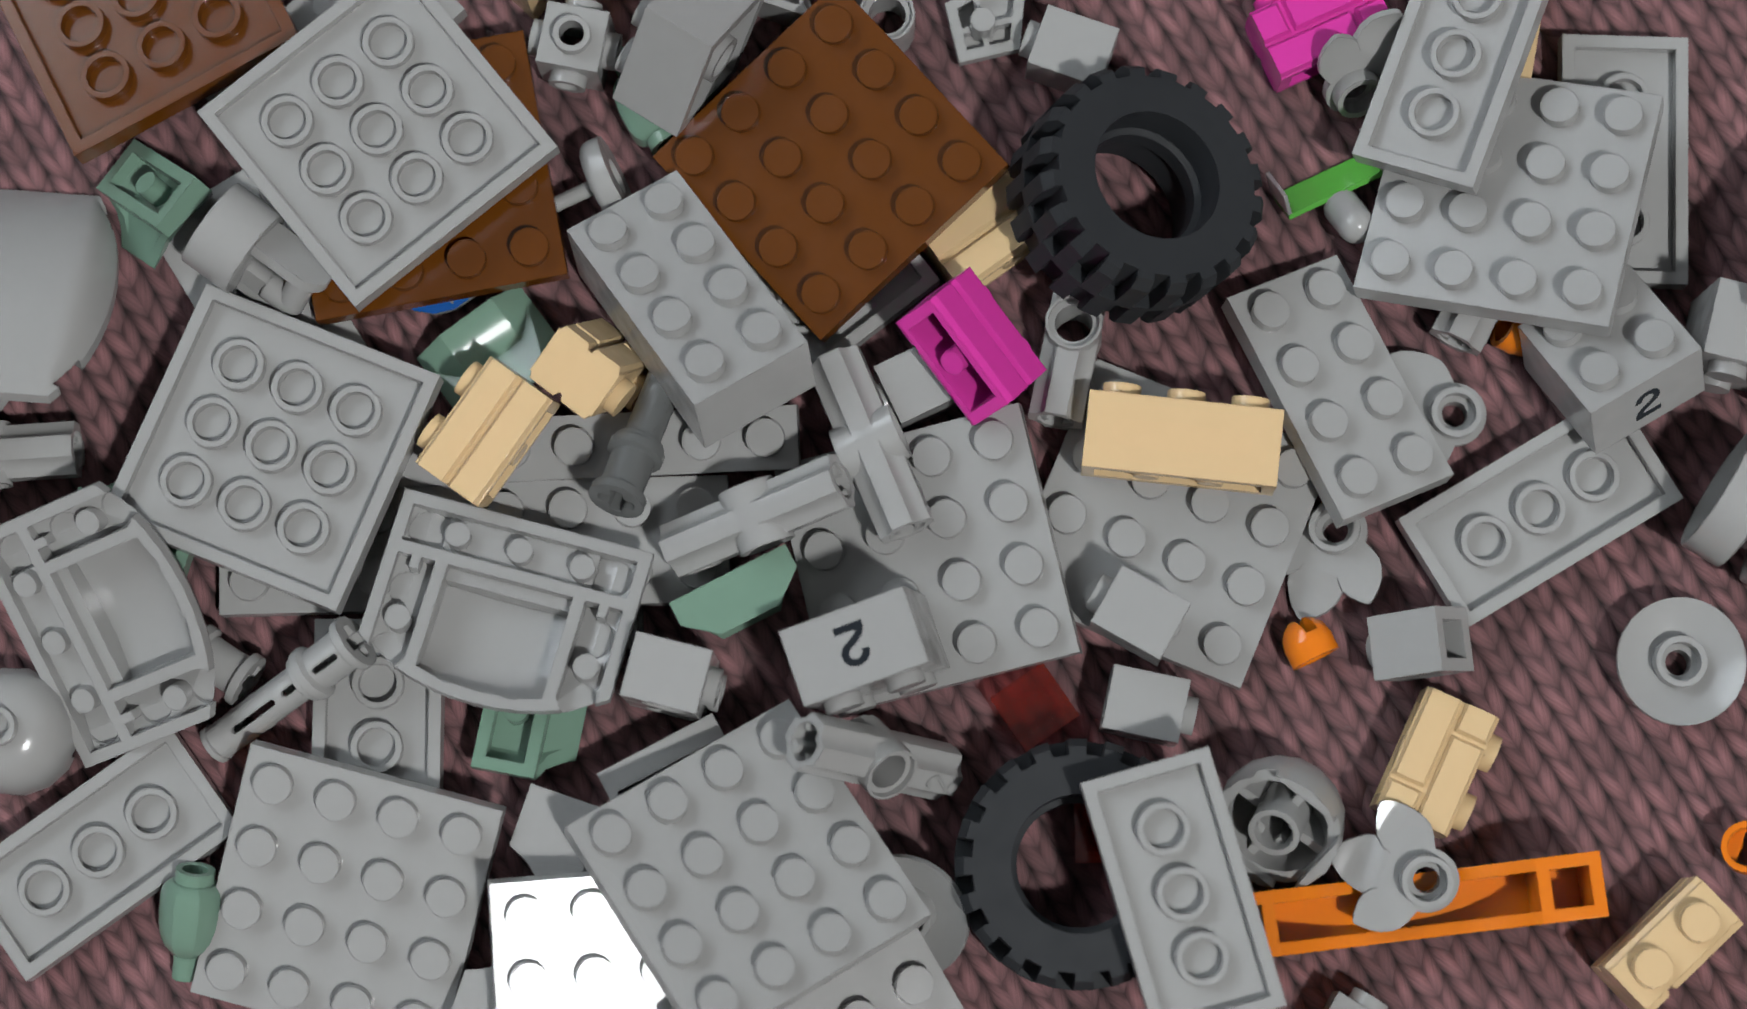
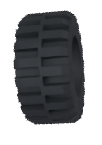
M1121 66L1115 73L1111 70L1103 69L1090 74L1081 84L1075 83L1021 138L1022 146L1013 154L1008 169L1010 177L1014 180L1006 187L1007 207L1009 210L1017 211V217L1010 224L1017 243L1025 241L1030 251L1025 259L1034 272L1037 273L1042 269L1053 281L1048 287L1063 300L1068 295L1079 301L1077 306L1079 310L1094 317L1099 316L1104 310L1108 311L1109 320L1116 323L1132 324L1138 318L1146 323H1153L1165 320L1174 312L1180 314L1191 307L1241 265V259L1251 251L1257 239V229L1254 226L1262 221L1263 199L1261 196L1255 195V191L1262 186V180L1258 164H1250L1247 154L1252 151V147L1245 133H1236L1229 123L1233 116L1222 104L1215 107L1205 99L1207 91L1193 82L1183 86L1176 82V74L1157 68L1148 76L1145 74V68L1141 66ZM1097 153L1114 154L1129 159L1144 168L1157 181L1166 195L1172 213L1173 231L1171 239L1146 235L1132 228L1117 216L1105 200L1098 184L1095 169Z
M1067 739L1061 743L1050 745L1045 743L1033 747L1021 756L1010 759L996 770L993 776L981 786L974 796L962 820L955 846L954 881L962 893L959 899L964 914H969L970 928L984 945L985 949L998 962H1001L1015 972V974L1031 982L1064 990H1094L1116 986L1136 977L1118 914L1101 924L1090 927L1077 928L1054 923L1036 911L1026 899L1019 884L1016 865L1021 840L1037 818L1059 806L1085 804L1080 783L1152 763L1144 756L1139 758L1124 751L1125 747L1107 741L1104 744L1087 742V739Z

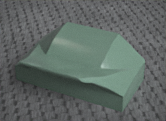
M136 139L131 142L96 187V189L109 198L117 211L121 228V247L153 269L156 268L169 243L191 214L201 208L213 195L212 190L195 176Z
M522 288L507 290L491 297L441 333L419 355L417 360L425 370L441 376L444 383L440 391L452 408H454L461 398L454 392L461 376L472 363L478 361L484 365L490 356L505 363L532 384L535 383L530 378V369L555 332Z
M783 544L669 602L680 626L707 631L722 639H726L781 610L784 594L797 565L786 544Z
M588 706L570 712L545 715L508 713L483 708L470 766L476 770L536 781L546 769L576 761Z

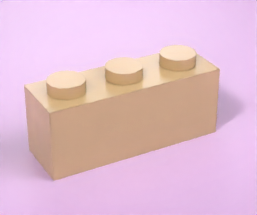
M1126 382L1103 383V390L1090 389L1081 476L1267 496L1273 495L1278 480L1284 410L1270 408L1269 399L1258 396L1236 395L1232 396L1231 404L1205 401L1206 393L1182 388L1168 389L1167 397L1141 395V386Z

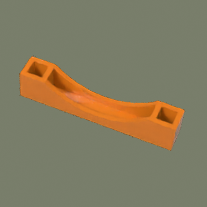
M1600 850L1457 868L1460 880L1459 888L1455 898L1449 905L1436 912H1416L1402 928L1389 932L1371 931L1353 923V911L1362 892L1354 889L1347 882L1253 892L1272 957L1609 917ZM1436 871L1415 873L1413 878L1414 886L1423 891L1433 888L1437 882Z

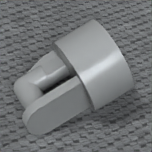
M240 183L233 185L206 214L188 241L181 258L184 263L224 292H232L237 288L249 298L275 307L281 313L288 316L300 314L311 295L324 291L332 280L298 236L282 225L284 219L277 210Z

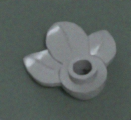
M1387 9L1372 14L1358 26L1353 36L1343 33L1334 34L1323 46L1318 56L1317 68L1325 79L1322 94L1331 109L1340 112L1341 115L1348 118H1357L1367 114L1403 18L1400 9Z
M1403 350L1391 353L1390 355L1448 461L1454 447L1464 446L1472 442L1482 432L1487 416L1483 399L1471 387L1454 383L1446 365L1440 359L1417 351ZM1449 405L1460 408L1464 414L1463 424L1457 427L1446 424L1442 417L1443 408Z
M1323 502L1312 509L1286 575H1289L1287 581L1289 600L1300 621L1303 617L1318 618L1327 614L1339 602L1343 593L1349 598L1367 605L1371 604L1382 581V566L1380 558L1366 543L1368 526L1365 517L1345 525L1348 528L1346 538L1334 543L1324 537L1326 527L1333 523Z
M1381 800L1376 811V834H1362L1342 841L1337 855L1332 862L1340 877L1351 887L1362 892L1353 911V923L1371 931H1394L1402 928L1416 912L1431 913L1439 911L1452 902L1459 888L1458 869L1454 861L1446 853L1435 848L1434 833L1430 822L1420 812L1397 801ZM1430 867L1437 873L1435 886L1426 891L1417 889L1413 882L1414 874L1420 868Z

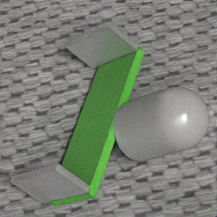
M1353 157L1285 190L1281 188L1270 172L1265 173L1274 200L1289 220L1325 204L1324 215L1342 239L1352 244L1365 242L1372 214L1352 190L1382 177L1383 169L1358 163Z

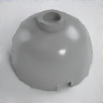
M0 668V794L27 796L52 786L69 770L75 758L72 755L76 749L73 745L71 719L61 697L44 680L40 679L36 671L29 668Z
M1285 755L1255 759L1236 771L1229 778L1222 791L1249 880L1259 886L1274 888L1276 881L1284 883L1297 881L1295 887L1309 885L1324 875L1337 855L1344 834L1345 808L1334 783L1319 767L1302 758Z

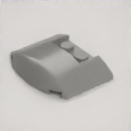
M0 189V400L51 404L61 395L59 386L53 383L60 379L74 365L83 370L102 340L115 305L119 279V256L115 233L106 216V207L100 196Z
M101 481L0 524V599L40 679L44 680L61 697L71 719L73 745L85 768L206 721L216 714V701H213L216 676L213 650L208 629L194 591L177 559L150 523L134 507L110 492L112 489Z
M405 488L358 633L369 647L373 643L385 659L404 676L431 691L462 703L500 712L542 715L570 712L592 704L598 707L611 703L652 567L654 553Z

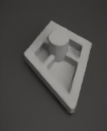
M950 0L945 3V12L958 65L963 66L1019 53L1024 0Z

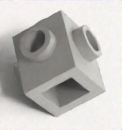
M548 0L544 20L534 19L529 36L528 54L529 56L536 57L535 62L543 81H548L550 86L574 93H583L586 89L604 92L608 70L616 71L615 63L622 50L623 36L616 33L610 12L603 11V6L594 0H565V3ZM565 35L582 38L575 45L564 43Z

